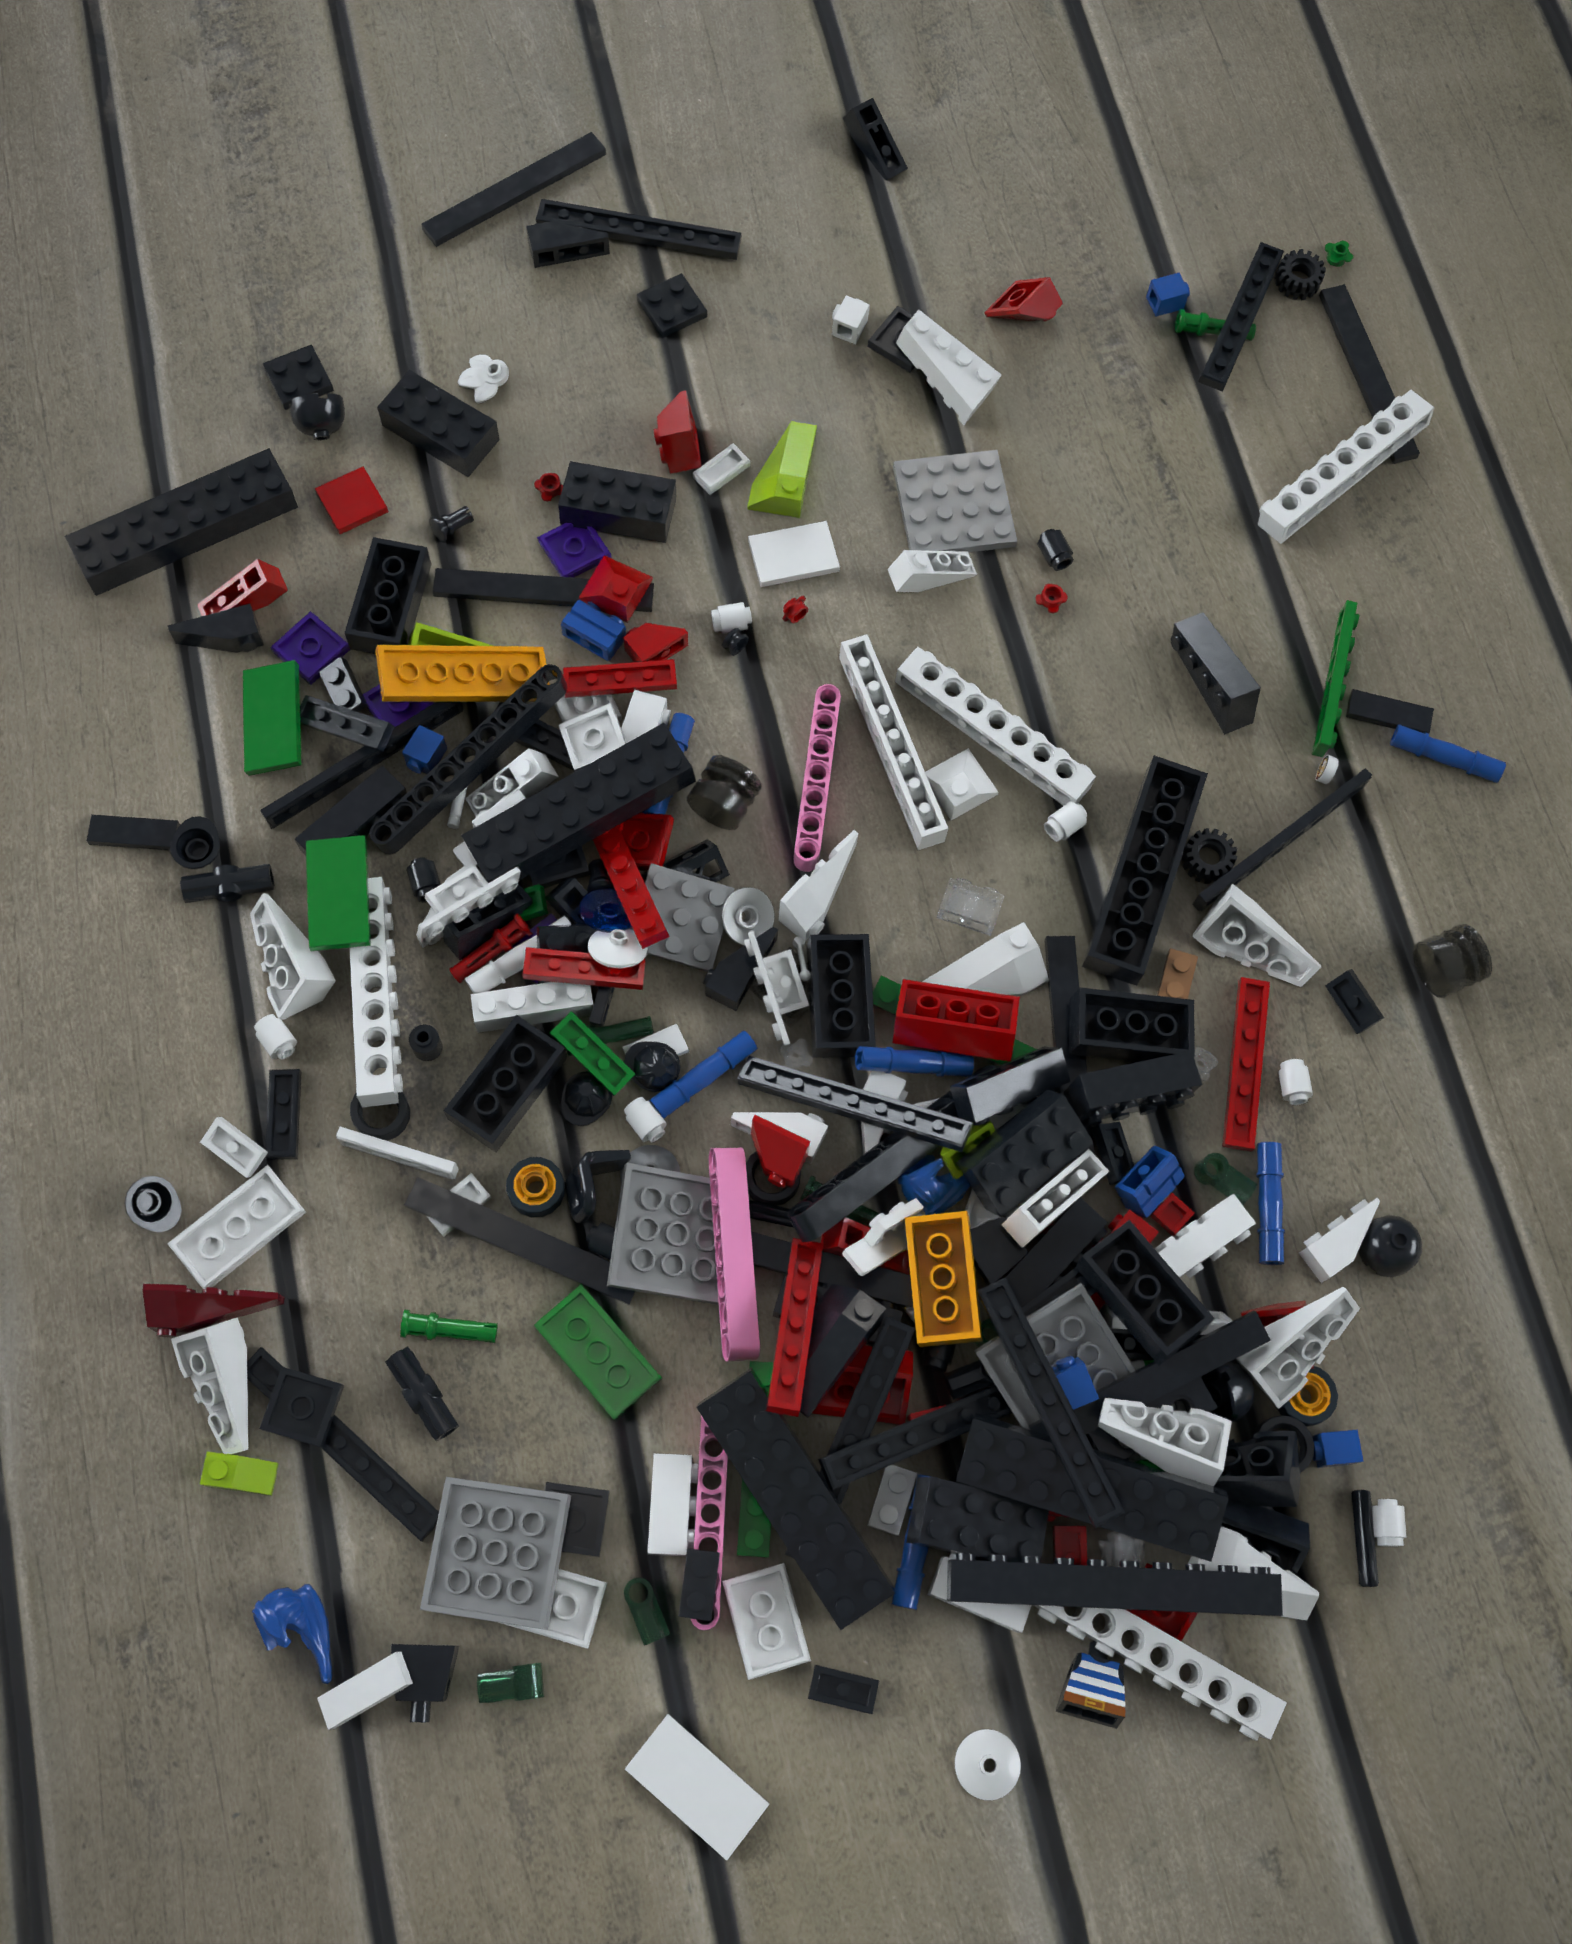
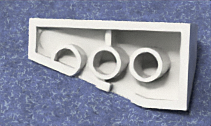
M263 893L252 909L250 916L256 943L258 946H262L264 952V961L261 963L263 972H268L271 986L266 988L268 998L277 1017L284 1020L323 1001L336 980L323 956L318 951H310L309 940L269 894Z

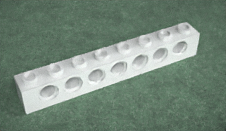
M1409 390L1402 397L1397 396L1386 410L1377 412L1371 422L1366 426L1361 425L1352 437L1347 441L1342 440L1332 453L1322 456L1312 469L1303 471L1297 481L1292 485H1286L1273 500H1267L1259 510L1258 526L1282 544L1426 428L1430 423L1435 407L1412 390Z
M868 635L841 642L839 659L918 850L945 842L948 826Z
M917 647L897 669L895 682L1063 806L1070 801L1075 804L1079 803L1091 789L1096 776L1089 767L1077 763L1064 749L1057 748L1051 744L1042 733L1033 731L1025 725V722L1019 716L1011 715L1003 709L997 700L989 699L981 693L975 684L967 683L959 677L953 668L945 667L937 661L931 652ZM931 676L935 678V680L930 681L925 679L924 677ZM947 692H953V693H955L957 696L952 697V696L947 695L946 693H947ZM969 708H975V709H977L979 712H978V713H973V712L969 711L968 709H969ZM997 724L1001 729H994L990 725ZM1013 740H1019L1024 745H1016L1013 743ZM1035 757H1043L1046 761L1040 762L1036 760ZM1057 773H1065L1069 778H1061Z
M382 877L368 878L369 909H376L374 912L369 913L370 935L378 934V936L371 939V946L350 948L356 1091L362 1108L399 1103L398 1092H403L402 1076L397 1074V1064L402 1062L399 1046H395V1037H400L399 1021L394 1019L393 1010L398 1009L397 993L392 992V983L397 982L395 965H391L390 957L395 956L394 940L389 939V931L394 930L392 913H388L387 905L392 904V894L390 887H385ZM379 960L376 965L368 966L371 961ZM373 987H381L377 992H369ZM374 1014H383L379 1019H370ZM376 1041H384L379 1047H371ZM386 1068L384 1073L373 1075L376 1069Z
M1033 1605L1039 1609L1037 1615L1053 1624H1055L1056 1620H1059L1068 1625L1066 1631L1083 1641L1085 1636L1096 1641L1095 1648L1110 1657H1113L1114 1653L1125 1658L1123 1664L1140 1674L1143 1669L1153 1674L1152 1681L1169 1691L1173 1686L1182 1691L1181 1698L1196 1707H1200L1201 1703L1212 1709L1210 1715L1226 1724H1229V1721L1232 1720L1241 1725L1239 1732L1255 1741H1258L1259 1736L1271 1740L1287 1702L1125 1609L1077 1607L1076 1612L1069 1616L1064 1611V1607ZM1099 1613L1105 1618V1627L1101 1632L1095 1631L1092 1624L1093 1618ZM1130 1630L1134 1636V1642L1130 1648L1126 1649L1122 1644L1121 1638L1125 1631ZM1155 1647H1159L1163 1655L1162 1661L1158 1665H1154L1150 1658L1151 1651ZM1187 1663L1191 1669V1676L1186 1682H1183L1179 1671L1181 1666ZM1216 1680L1220 1686V1692L1216 1698H1211L1208 1688L1210 1683ZM1245 1697L1249 1708L1244 1715H1241L1238 1711V1702L1241 1698Z

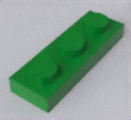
M572 1011L550 1032L613 1096L635 1075Z

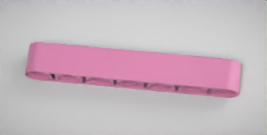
M831 684L820 686L815 695L794 849V864L796 868L803 872L814 870L820 857L841 698L839 689ZM829 699L833 703L825 704L822 700ZM826 724L830 728L822 729L818 727V725ZM823 749L827 753L817 754L815 750ZM819 774L823 779L815 780L811 776ZM809 800H817L820 804L812 806L807 802ZM811 825L817 828V830L809 832L804 827ZM808 851L811 852L814 856L811 858H804L800 855V853Z
M711 1148L709 1152V1177L722 1354L727 1362L757 1360L760 1354L745 1152L743 1148Z
M702 1415L694 1549L699 1550L701 1541L711 1538L718 1544L717 1552L720 1555L713 1603L714 1619L708 1625H702L696 1619H691V1621L700 1630H710L717 1624L720 1614L728 1456L724 1449L717 1457H711L705 1452V1445L709 1441L718 1440ZM708 1473H716L721 1478V1485L715 1490L707 1489L703 1484V1478ZM708 1505H713L719 1510L720 1516L714 1523H707L701 1517L703 1508Z

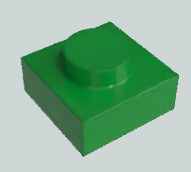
M537 884L525 888L524 891L532 898L533 904L520 914L522 919L527 921L548 914L544 887Z

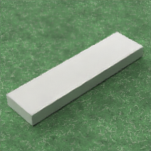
M341 1126L336 1135L343 1146L452 1180L456 1178L459 1170L453 1161Z

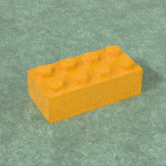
M960 1211L905 1217L917 1344L920 1347L983 1341L968 1212Z

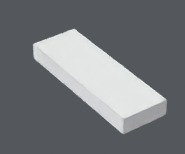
M402 1652L391 1654L317 1698L328 1730L339 1727L413 1684Z

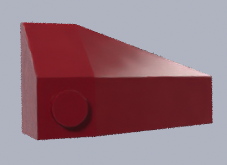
M143 1284L147 1327L157 1332V1336L167 1338L176 1337L177 1332H191L283 1305L285 1300L277 1292L234 1290V1295H228V1291L214 1287H206V1289L202 1290V1293H196V1290L187 1288V1285Z

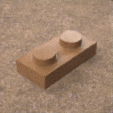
M1170 948L1167 953L1157 996L1188 999L1198 956Z

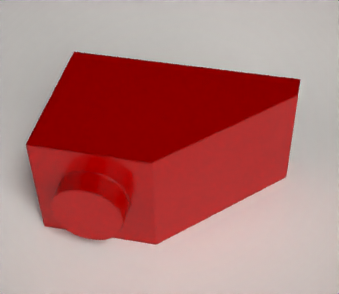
M645 623L640 627L630 629L623 637L624 651L633 662L667 660L688 646V632L685 628Z

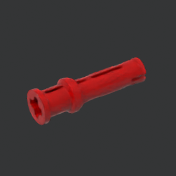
M516 913L512 921L501 929L496 928L492 933V938L472 951L456 965L450 967L449 971L458 983H462L466 977L483 967L502 951H510L515 943L526 935L531 936L533 932L522 917ZM485 952H487L485 955H483L481 958H479V959H478L477 961H475L473 964H471L470 966H468L470 963H472L474 960H476V959H477L478 957H480L482 954H484Z

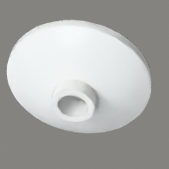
M741 888L728 897L722 911V922L727 935L734 942L745 945L744 940L749 939L748 932L754 930L757 938L773 927V906L769 898L762 891L755 888ZM742 912L746 915L744 921H742Z
M615 926L600 929L588 941V951L591 957L607 967H632L643 961L647 955L648 947L642 949L634 930L625 927Z
M990 1729L978 1730L969 1734L959 1745L955 1756V1772L962 1787L972 1796L982 1800H996L1007 1795L1018 1781L1021 1769L1019 1753L1013 1742L1004 1734ZM989 1758L995 1762V1768L991 1772L985 1771L983 1767L984 1761Z

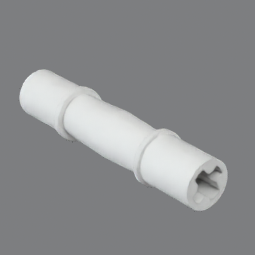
M563 916L549 926L571 925V923ZM537 935L517 945L496 961H489V964L466 977L465 981L473 994L490 991L501 983L504 984L506 982L505 979L523 970L526 947L537 948Z

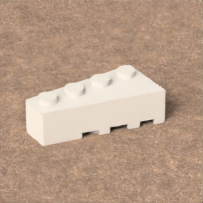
M920 310L904 326L896 342L917 369H921L927 376L926 381L931 387H936L944 397L943 401L949 409L952 407L959 415L958 420L963 426L991 393L1001 377L998 371Z
M1233 1193L1204 1213L1198 1220H1194L1185 1226L1174 1237L1171 1236L1163 1241L1155 1250L1179 1278L1186 1274L1190 1279L1204 1269L1201 1264L1204 1260L1210 1257L1214 1262L1228 1252L1225 1247L1228 1243L1234 1240L1236 1244H1239L1249 1237L1251 1233L1248 1229L1255 1225L1256 1222Z

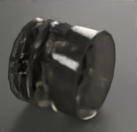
M714 755L709 759L707 767L703 769L701 773L702 779L695 782L687 795V803L695 813L707 822L726 830H736L747 814V806L753 804L755 796L761 791L762 783L742 763L726 756Z
M1468 924L1456 925L1452 929L1443 931L1440 935H1433L1418 942L1413 949V961L1419 978L1430 993L1438 998L1448 997L1461 991L1465 986H1472L1491 976L1492 960L1488 947L1481 935Z

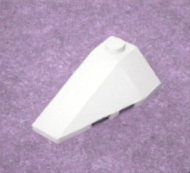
M855 830L831 851L828 862L821 859L816 864L810 877L806 874L801 877L780 900L778 921L805 941L810 935H818L825 925L823 921L857 844L858 833Z
M1234 884L1213 903L1192 936L1215 955L1223 958L1225 956L1240 961L1244 966L1249 968L1253 966L1264 970L1270 976L1302 987L1321 968V965L1271 916Z
M1023 922L999 934L922 982L1019 996L1047 983L1049 978L1040 948Z
M1341 1287L1264 1327L1271 1341L1236 1358V1360L1279 1409L1304 1387L1309 1380L1305 1377L1315 1362L1318 1364L1322 1362L1325 1358V1355L1322 1353L1331 1340H1336L1341 1336L1360 1308L1347 1289Z
M238 1317L172 1338L171 1341L179 1368L184 1378L190 1377L197 1389L193 1394L197 1403H203L210 1414L208 1424L223 1453L234 1454L248 1450L247 1347L244 1340V1331L240 1326Z
M1105 1398L1098 1426L1164 1471L1214 1487L1224 1470L1232 1421L1202 1409L1191 1408L1189 1412L1174 1410L1173 1406L1170 1405L1153 1408L1146 1407L1142 1402Z
M1222 1526L1212 1562L1191 1556L1188 1564H1205V1571H1218V1565L1238 1566V1572L1250 1573V1567L1252 1566L1270 1567L1271 1574H1281L1283 1616L1281 1617L1307 1621L1319 1598L1317 1590L1290 1570L1280 1568L1271 1561V1556L1264 1551L1260 1553L1248 1544L1247 1538L1236 1531Z

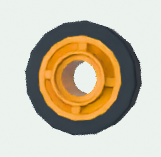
M529 1157L519 1161L510 1170L506 1180V1192L512 1206L520 1214L531 1218L544 1217L553 1213L561 1205L565 1196V1182L560 1169L552 1161L542 1157ZM534 1181H540L544 1184L543 1189L538 1193L528 1191L529 1185Z
M1316 1366L1306 1374L1305 1377L1309 1380L1303 1387L1310 1392L1311 1402H1304L1299 1391L1278 1409L1281 1415L1294 1417L1305 1426L1322 1423L1331 1417L1337 1407L1338 1393L1336 1384L1328 1373Z

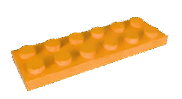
M377 645L375 650L382 702H505L532 675L546 665L544 647ZM537 698L530 699L528 702H535Z

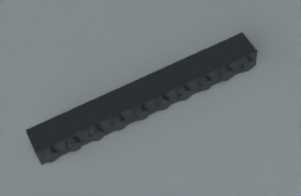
M956 1553V1560L950 1559L947 1564V1601L1283 1616L1281 1574H1271L1270 1567L1252 1566L1250 1567V1573L1238 1572V1566L1218 1565V1571H1205V1564H1185V1570L1172 1569V1563L1152 1562V1568H1140V1561H1120V1567L1107 1566V1560L1087 1559V1565H1074V1558H1054V1564L1041 1563V1557L1021 1556V1562H1008V1555H989V1561H977L976 1554Z

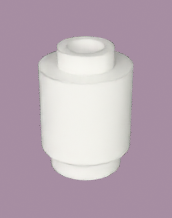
M743 602L717 606V609L711 610L714 632L730 633L735 628H739L741 631L748 630L747 624L752 623L750 607H745Z
M1070 801L1048 817L1044 828L1054 841L1066 840L1086 825L1087 812L1081 804H1075Z
M270 1014L255 1024V1035L272 1059L279 1058L282 1060L294 1053L297 1040L281 1018H276L274 1014Z
M1291 1059L1282 1062L1278 1074L1283 1100L1290 1101L1291 1105H1301L1308 1102V1098L1313 1096L1308 1067L1304 1065V1061L1301 1059Z
M639 1097L624 1109L627 1115L626 1120L643 1142L648 1140L651 1143L655 1142L665 1134L664 1128L667 1123L650 1101Z
M1378 1499V1505L1372 1506L1374 1537L1377 1538V1546H1404L1403 1538H1407L1404 1506H1398L1396 1499Z

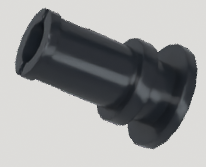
M463 506L447 516L443 514L439 516V520L435 517L429 519L431 529L440 542H446V535L451 536L455 530L474 521L471 511L466 513L469 510L467 506Z
M602 859L592 860L589 863L591 878L589 879L587 892L597 903L607 902L615 895V888L607 874Z

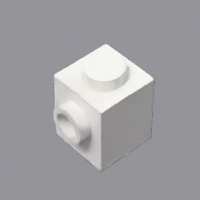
M846 295L842 304H837L832 315V335L856 345L868 322L870 305L860 299H854Z

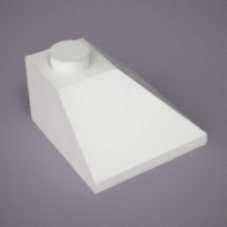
M969 748L925 772L937 801L950 820L977 807L999 793Z

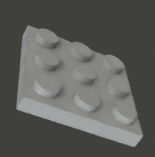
M651 863L645 885L670 937L649 946L647 954L708 972L713 968L724 929L722 922L723 907L735 888Z

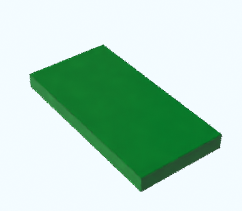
M295 660L243 670L244 772L248 776L301 766L299 664Z
M365 835L306 841L308 938L310 951L371 946L367 843Z
M582 1284L534 1324L538 1332L614 1421L662 1379L659 1373Z

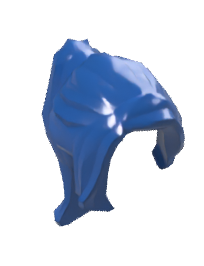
M927 1155L898 1177V1184H901L906 1200L910 1202L916 1198L923 1205L925 1215L941 1214L963 1198L970 1187L964 1175L958 1179H954L951 1173L935 1176L944 1164L941 1158L935 1161L933 1155Z
M304 1584L301 1588L294 1591L289 1587L280 1588L267 1594L262 1601L258 1600L252 1613L267 1651L273 1650L278 1645L283 1648L289 1646L291 1640L287 1636L286 1629L297 1632L301 1635V1639L307 1646V1649H310L315 1657L322 1683L329 1684L333 1676L330 1658L329 1623L321 1599L310 1584Z

